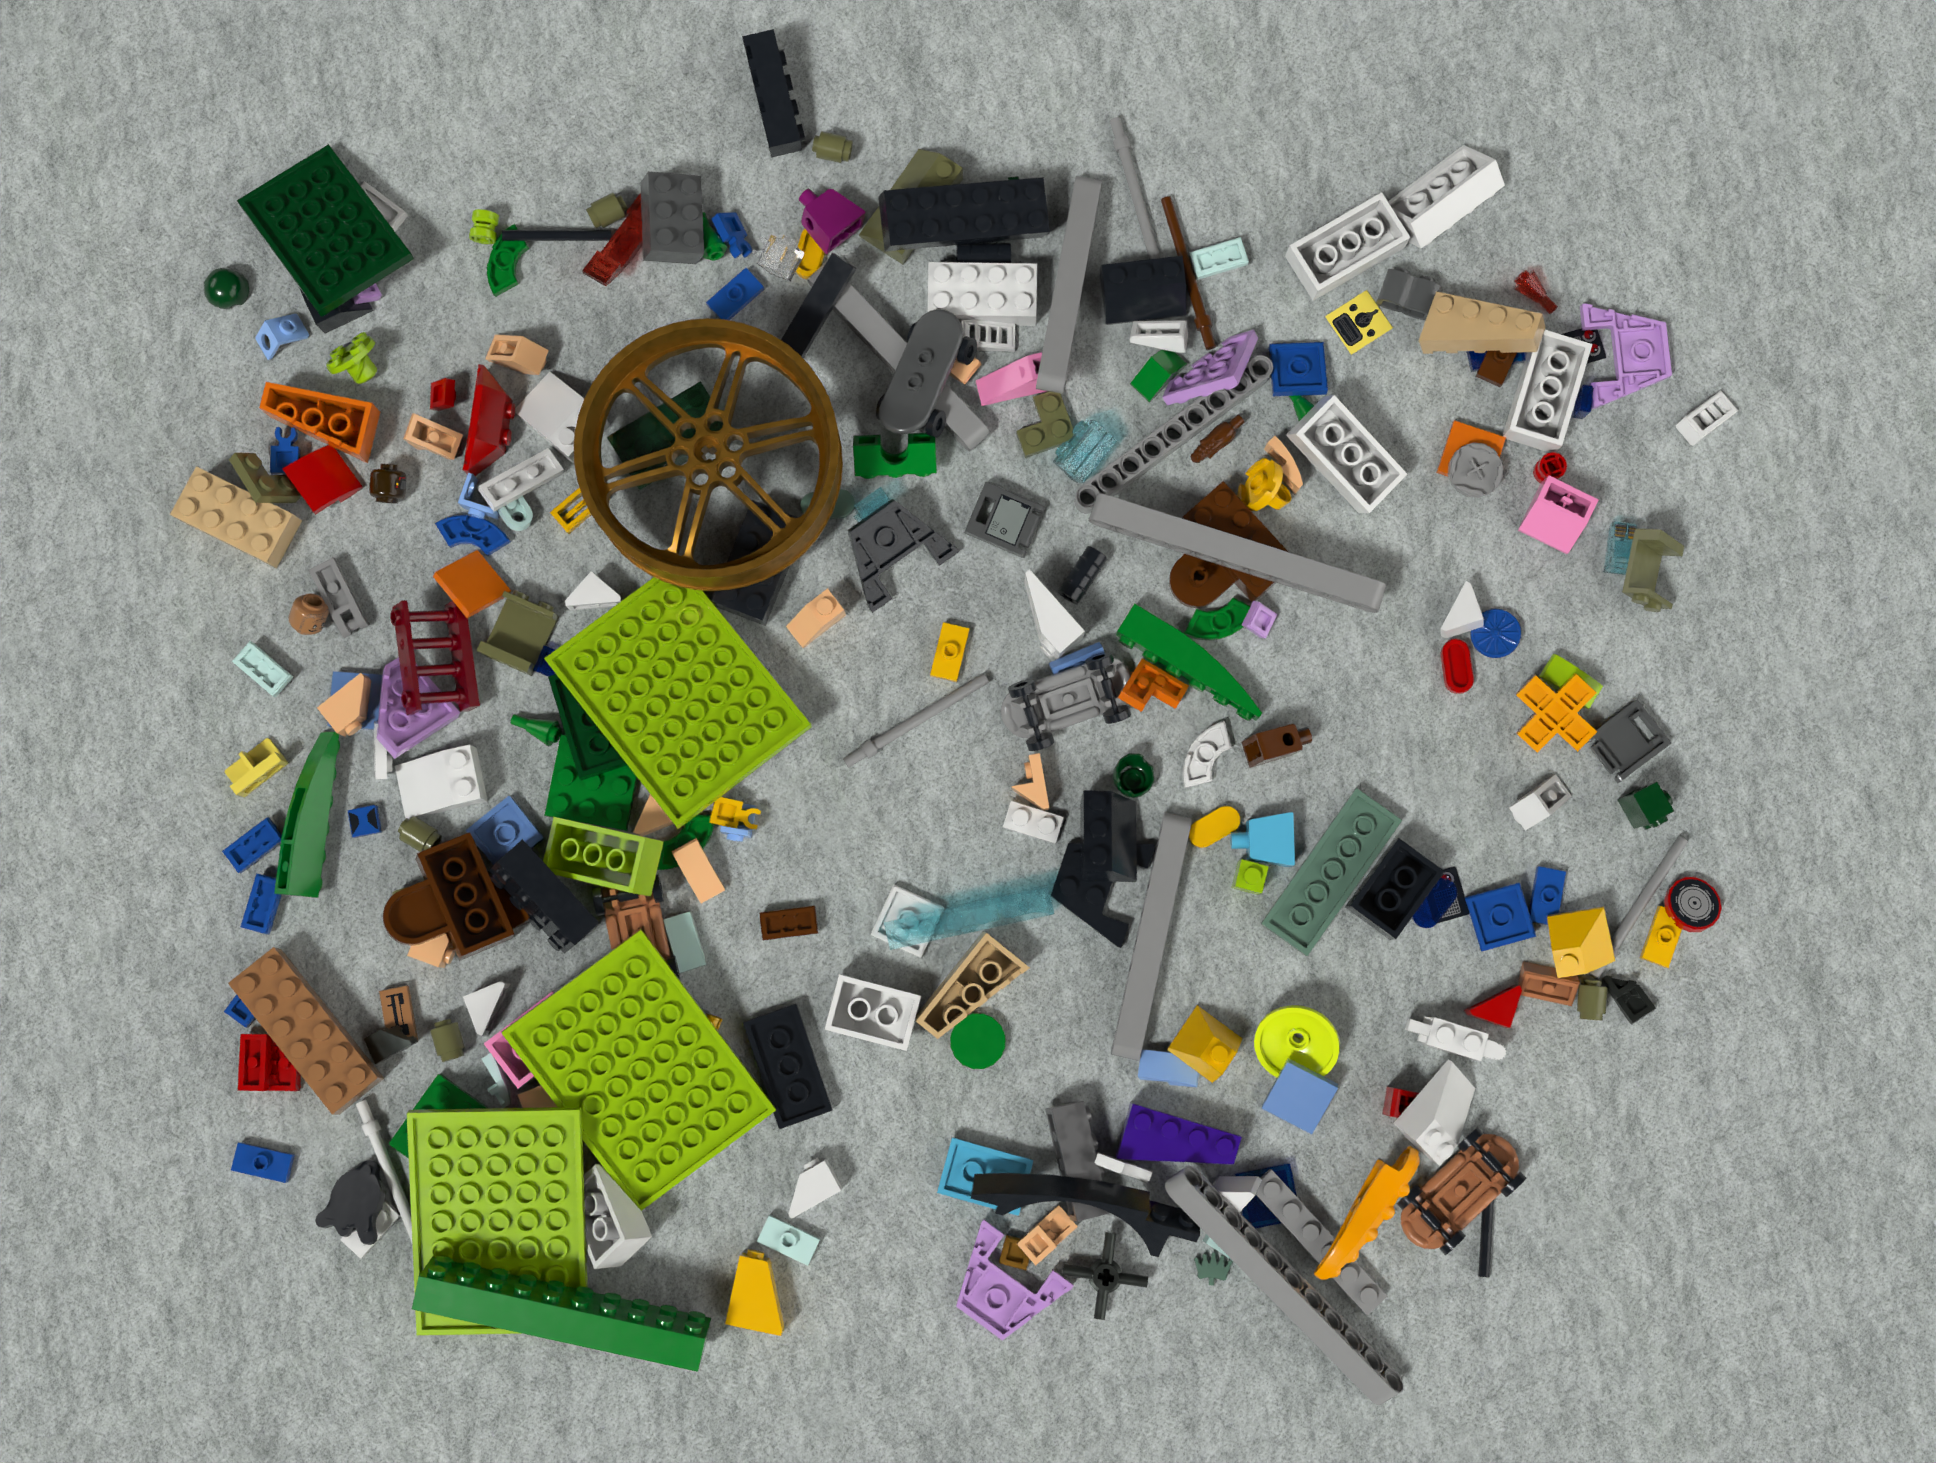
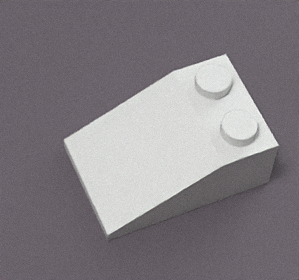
M549 371L515 408V413L574 464L575 428L584 398ZM606 420L604 431L610 426L608 420Z
M1029 569L1025 573L1024 585L1038 637L1042 644L1040 648L1049 659L1054 657L1057 660L1064 657L1083 640L1085 631Z
M470 744L436 752L395 766L405 819H411L413 816L418 818L488 801L478 751L476 747Z
M838 974L824 1029L907 1051L921 996Z
M1448 1059L1393 1124L1420 1152L1441 1166L1452 1155L1453 1150L1459 1144L1475 1087L1455 1064Z
M595 1164L584 1175L586 1249L594 1269L619 1267L634 1255L652 1235L642 1211L600 1164Z

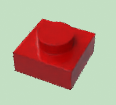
M444 378L432 382L430 409L442 411L454 407L456 400L455 380Z

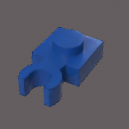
M736 212L717 213L712 218L722 241L729 242L730 253L734 258H738L741 254L746 258L753 252L750 244L744 240L748 235Z
M280 427L275 429V437L279 441V446H271L270 473L272 475H286L283 468L301 458V448L293 446L298 439V432L295 428H291V435L288 438L282 437L283 432Z

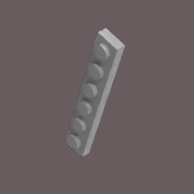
M1269 1169L1260 1177L1262 1181L1256 1192L1257 1197L1320 1264L1335 1238L1274 1171ZM1356 1261L1346 1263L1341 1268V1274L1338 1277L1332 1278L1366 1315H1369L1387 1297Z

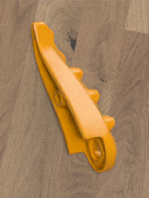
M1408 1146L1392 1166L1381 1160L1375 1162L1330 1249L1315 1269L1314 1275L1317 1278L1327 1280L1338 1277L1341 1274V1268L1346 1263L1357 1260L1359 1250L1365 1243L1377 1238V1229L1383 1220H1389L1394 1216L1395 1209L1393 1206L1398 1198L1407 1196L1410 1192L1408 1183L1420 1163L1417 1149Z

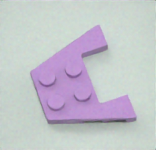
M1587 303L1580 306L1582 330H1611L1616 381L1592 382L1588 385L1591 409L1601 407L1672 376L1666 322L1633 314L1628 316L1616 313L1612 309L1603 310L1592 307L1593 305Z
M983 1219L956 1307L995 1336L1004 1340L1044 1308L1051 1305L1060 1296L1070 1291L1074 1284L1052 1269L1036 1293L1032 1292L988 1259L1003 1238L1004 1233Z

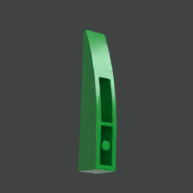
M1134 603L1116 633V636L1120 638L1118 640L1119 643L1129 649H1133V647L1143 652L1142 656L1154 664L1157 661L1166 666L1165 670L1174 677H1185L1190 681L1189 685L1197 691L1203 692L1206 690L1214 695L1212 699L1224 707H1227L1229 704L1237 709L1236 714L1247 721H1251V719L1257 721L1262 714L1260 709L1225 667L1184 633Z
M321 732L296 783L281 838L274 894L319 897V891L323 883L321 878L322 866L326 859L325 842L330 829L328 819L329 811L333 804V781L337 774L335 768L336 756L340 749L339 734L336 732Z

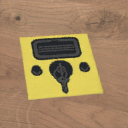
M1367 290L1325 316L1351 355L1393 329Z

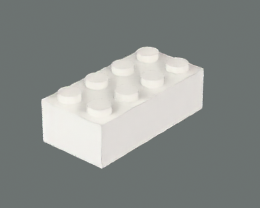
M1381 192L1289 245L1285 257L1314 301L1404 249L1410 236Z
M928 262V312L936 309L947 310L953 313L960 323L961 319L1013 323L1015 326H1036L1037 264Z
M1548 330L1544 331L1538 351L1527 352L1502 435L1503 437H1506L1507 440L1549 453L1556 452L1562 447L1592 344Z
M1335 395L1324 396L1286 434L1358 513H1370L1407 475L1401 466Z

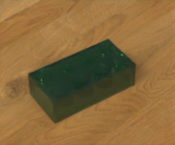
M700 381L671 399L691 417L700 418L706 412L710 395ZM664 403L657 407L673 424L679 419ZM651 412L646 413L607 437L622 463L669 448L675 442V437ZM715 421L710 425L709 429L711 431H719L723 427V422ZM688 428L683 432L682 437L686 439L692 438L696 434V430ZM679 455L675 459V464L682 465L688 461L689 457L687 455ZM667 461L656 465H652L640 470L630 472L629 475L633 476L650 470L658 469L661 467L668 466ZM651 483L639 485L637 487L639 490H641L642 488L646 487Z

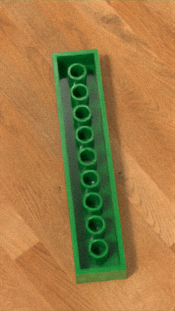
M447 1256L432 1257L418 1276L412 1310L696 1372L699 1370L711 1323L710 1317H706L705 1314L698 1311L687 1313L678 1311L676 1307L671 1305L659 1307L650 1305L648 1301L643 1299H634L633 1301L623 1299L616 1293L600 1294L593 1292L588 1287L573 1288L565 1286L561 1281L551 1280L545 1282L537 1280L535 1276L529 1274L513 1275L502 1268L490 1270L481 1268L479 1264L474 1262L458 1263Z

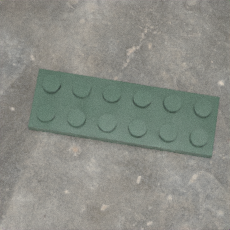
M1358 788L1354 789L1265 916L1261 925L1303 955L1308 956L1402 822V819Z

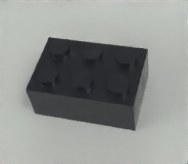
M1397 838L1390 843L1345 908L1389 940H1395L1445 871L1403 840Z

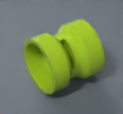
M473 210L471 220L474 224L470 229L469 239L480 244H494L497 236L495 227L498 225L499 215L489 210Z

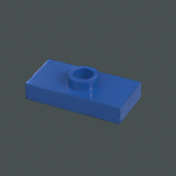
M745 268L711 297L706 304L719 319L730 320L765 289L755 276Z
M267 817L222 852L236 871L243 873L281 844L282 833L273 821Z
M1540 866L1536 867L1529 907L1532 922L1548 925L1547 915L1559 914L1566 875L1565 871Z
M256 873L241 928L270 935L282 894H274L276 878Z
M238 1142L231 1171L287 1183L295 1154Z

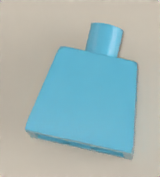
M1293 812L1246 821V832H1231V849H1246L1247 861L1284 867L1294 866Z

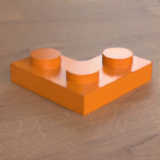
M1142 658L1118 698L1141 712L1151 696L1176 709L1189 685Z

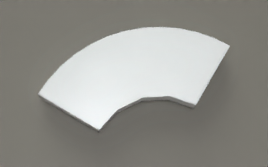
M1225 721L1206 729L1189 748L1183 766L1184 788L1212 781L1211 770L1215 759L1222 752L1232 748Z
M1101 1153L1097 1154L1095 1160L1098 1166L1145 1182L1150 1181L1153 1172L1141 1166Z

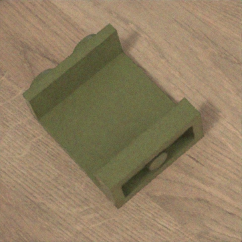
M1635 529L1622 593L1632 598V602L1643 605L1646 611L1660 612L1661 609H1672L1673 604L1655 593L1662 556L1682 557L1684 545L1661 529Z
M514 590L513 594L504 591L502 596L506 599V602L487 642L481 641L476 651L488 658L532 676L559 616L553 612L554 607L539 601L536 605L528 601L529 596Z

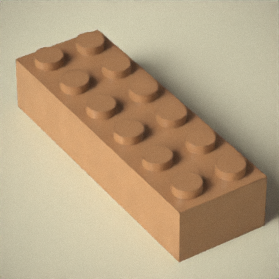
M273 947L228 983L332 1115H340L384 1079L382 1074L282 949Z

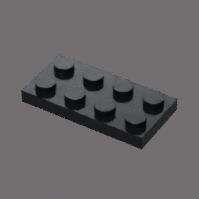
M797 1004L743 1022L768 1098L776 1108V1111L773 1113L779 1129L833 1111Z

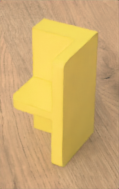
M266 738L248 753L244 751L238 753L240 759L225 770V774L233 783L230 785L233 792L238 796L246 797L289 763L272 740Z

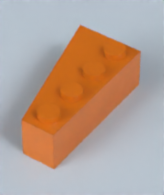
M270 382L265 383L259 408L270 418L368 463L381 413L373 403Z

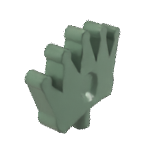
M1215 1253L1211 1254L1209 1263L1206 1254L1202 1255L1201 1264L1198 1262L1197 1257L1194 1258L1198 1278H1209V1285L1214 1286L1215 1278L1225 1281L1232 1261L1229 1260L1228 1264L1224 1267L1223 1255L1220 1256L1218 1263L1216 1262Z

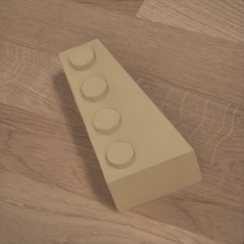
M1436 291L1419 338V343L1423 354H1433V351H1446V353H1458V351L1485 353V351L1498 350L1501 353L1537 352L1546 327L1542 313Z
M982 931L916 1014L915 1021L939 1039L1030 967L988 933Z

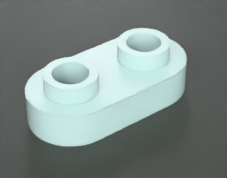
M523 496L497 510L503 521L512 530L522 531L531 524L533 513ZM518 515L521 516L523 520L516 521L513 517Z

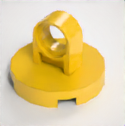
M1266 458L1255 462L1245 474L1249 477L1245 485L1240 483L1237 496L1251 511H1258L1266 505L1280 510L1291 501L1289 490L1282 484L1283 470L1281 465Z

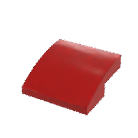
M330 445L317 449L283 468L285 474L315 515L339 500L341 503L363 489V486L337 450Z
M240 1034L237 1091H300V1073L269 1034Z

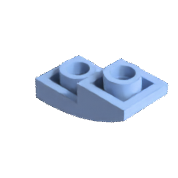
M1153 1050L1141 1051L1138 1078L1140 1080L1168 1082L1169 1085L1197 1087L1199 1073L1174 1054Z

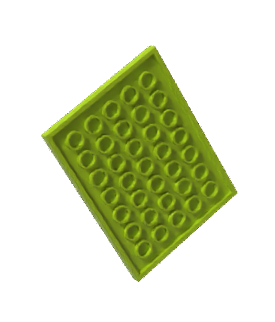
M655 577L544 658L677 829L681 828L812 728L811 723L702 590L678 587Z
M642 929L501 1032L557 1107H581L582 1140L611 1178L641 1211L776 1111L767 1095Z
M581 1107L409 1110L407 1112L414 1293L418 1276L429 1260L437 1256H447L454 1262L463 1264L465 1262H474L479 1264L481 1268L490 1270L502 1268L507 1270L509 1274L518 1276L529 1274L535 1276L537 1280L545 1282L551 1280L561 1281L568 1287H588ZM415 1310L416 1335L522 1334Z

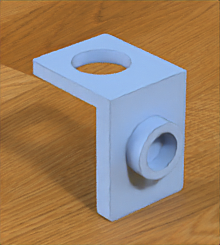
M291 314L265 320L255 339L267 360H270L280 345L307 339L309 333L299 316ZM265 334L270 340V349L265 343Z
M468 473L458 504L463 509L469 510L468 514L473 517L484 519V516L498 519L499 513L497 511L493 512L490 507L471 502L478 479L472 473Z
M742 805L743 810H747L749 808H756L755 805ZM755 813L749 815L748 821L751 824H754ZM738 825L737 828L721 826L720 832L727 835V840L743 842L744 837L751 838L753 830L744 825Z

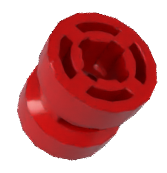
M1547 453L1534 466L1533 474L1535 479L1541 483L1548 476L1556 479L1561 478L1567 469L1566 460L1559 453Z

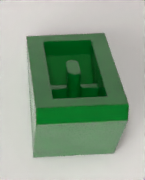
M1162 349L1150 357L1131 381L1130 385L1150 403L1187 363L1175 352Z

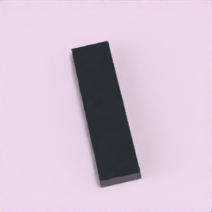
M835 253L830 255L781 339L802 358L805 357L857 269Z

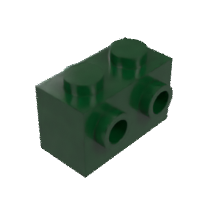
M1658 782L1642 786L1617 800L1634 829L1644 827L1645 830L1651 827L1655 828L1668 821L1667 815L1674 812L1671 806L1673 801L1667 791H1662Z

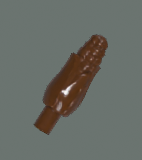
M1236 415L1230 422L1218 424L1205 438L1200 440V445L1190 456L1192 462L1200 463L1207 457L1211 459L1215 453L1227 446L1236 436L1235 431L1245 423L1240 415Z

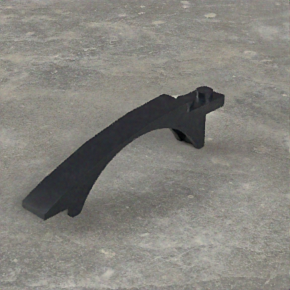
M984 1173L974 1174L970 1199L996 1205L995 1214L1003 1216L1026 1205L1051 1201L1090 1205L1112 1213L1129 1224L1141 1236L1151 1256L1159 1257L1169 1235L1196 1243L1200 1236V1227L1181 1208L1151 1201L1149 1191L1099 1180L1050 1174Z

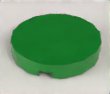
M970 1014L954 1026L950 1036V1047L954 1057L962 1065L971 1069H985L994 1065L1001 1058L1005 1049V1034L1002 1026L993 1017L985 1014Z

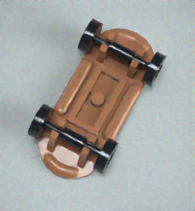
M659 874L655 877L651 896L629 893L604 886L603 889L601 887L592 888L597 916L605 915L611 950L642 929L681 981L676 956H670L659 902H664Z
M1478 1127L1458 1144L1457 1147L1460 1151L1421 1188L1416 1184L1407 1196L1402 1197L1396 1203L1402 1209L1401 1226L1403 1232L1416 1246L1424 1249L1439 1248L1444 1255H1447L1466 1237L1462 1230L1499 1194L1502 1193L1505 1197H1508L1527 1179L1521 1171L1517 1174L1519 1160L1512 1145L1503 1137L1495 1134H1483Z

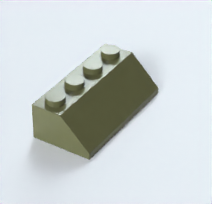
M918 149L890 190L960 184L963 180V168L941 153ZM879 206L859 233V237L904 265L914 250L884 251Z

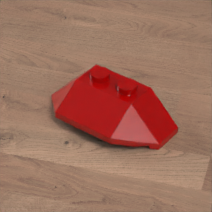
M478 364L462 469L467 475L472 473L475 477L505 454L506 446H509L511 443L510 419H514L515 416L513 400L491 372L482 364Z

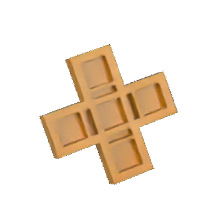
M1576 673L1556 693L1534 674L1516 693V696L1535 712L1516 732L1517 735L1538 753L1558 733L1578 752L1597 733V730L1577 712L1597 692Z

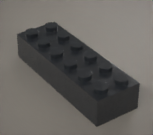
M1044 177L884 190L878 196L884 251L1042 238L1050 232Z

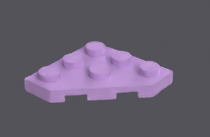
M1254 329L1229 337L1221 343L1223 347L1217 350L1213 356L1207 353L1191 365L1193 369L1186 373L1183 378L1177 375L1169 381L1162 396L1167 405L1177 402L1182 404L1194 397H1205L1221 389L1229 390L1236 387L1240 382L1258 340Z
M399 657L385 665L383 670L376 737L394 759L448 725L460 715V711L452 702L421 704V711L413 715H407L406 708L403 707L401 701L403 684ZM428 676L418 677L420 693L442 692Z

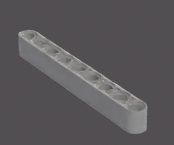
M1080 176L1075 177L1036 384V389L1060 394H1063L1102 180Z
M826 262L807 279L811 287ZM848 282L832 310L894 374L907 342ZM945 384L934 409L945 412V428L970 452L990 434V431L950 387Z
M1263 355L1253 357L1248 361L1239 382L1244 386L1243 391L1237 392L1233 388L1229 390L1221 389L1208 396H1201L1080 486L1074 500L1076 509L1081 513L1090 514L1094 502L1090 505L1083 504L1080 500L1081 495L1090 494L1094 500L1097 494L1114 497L1262 387L1269 380L1272 373L1273 364L1271 360ZM1260 366L1264 368L1266 374L1263 376L1256 375L1253 367ZM1210 399H1220L1223 406L1220 408L1213 407L1210 404ZM1190 414H1197L1201 417L1202 422L1199 424L1191 423L1188 416ZM1176 430L1179 432L1180 438L1172 440L1167 436L1166 432ZM1147 446H1155L1159 454L1150 456L1145 452V448ZM1133 462L1138 469L1134 472H1128L1124 469L1123 464ZM1104 478H1112L1116 486L1105 488L1101 481Z
M1164 812L1111 1055L1136 1061L1140 1059L1192 818Z

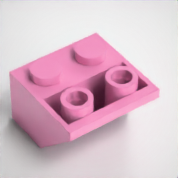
M1548 476L1540 483L1518 531L1568 554L1586 527L1599 499L1554 477Z

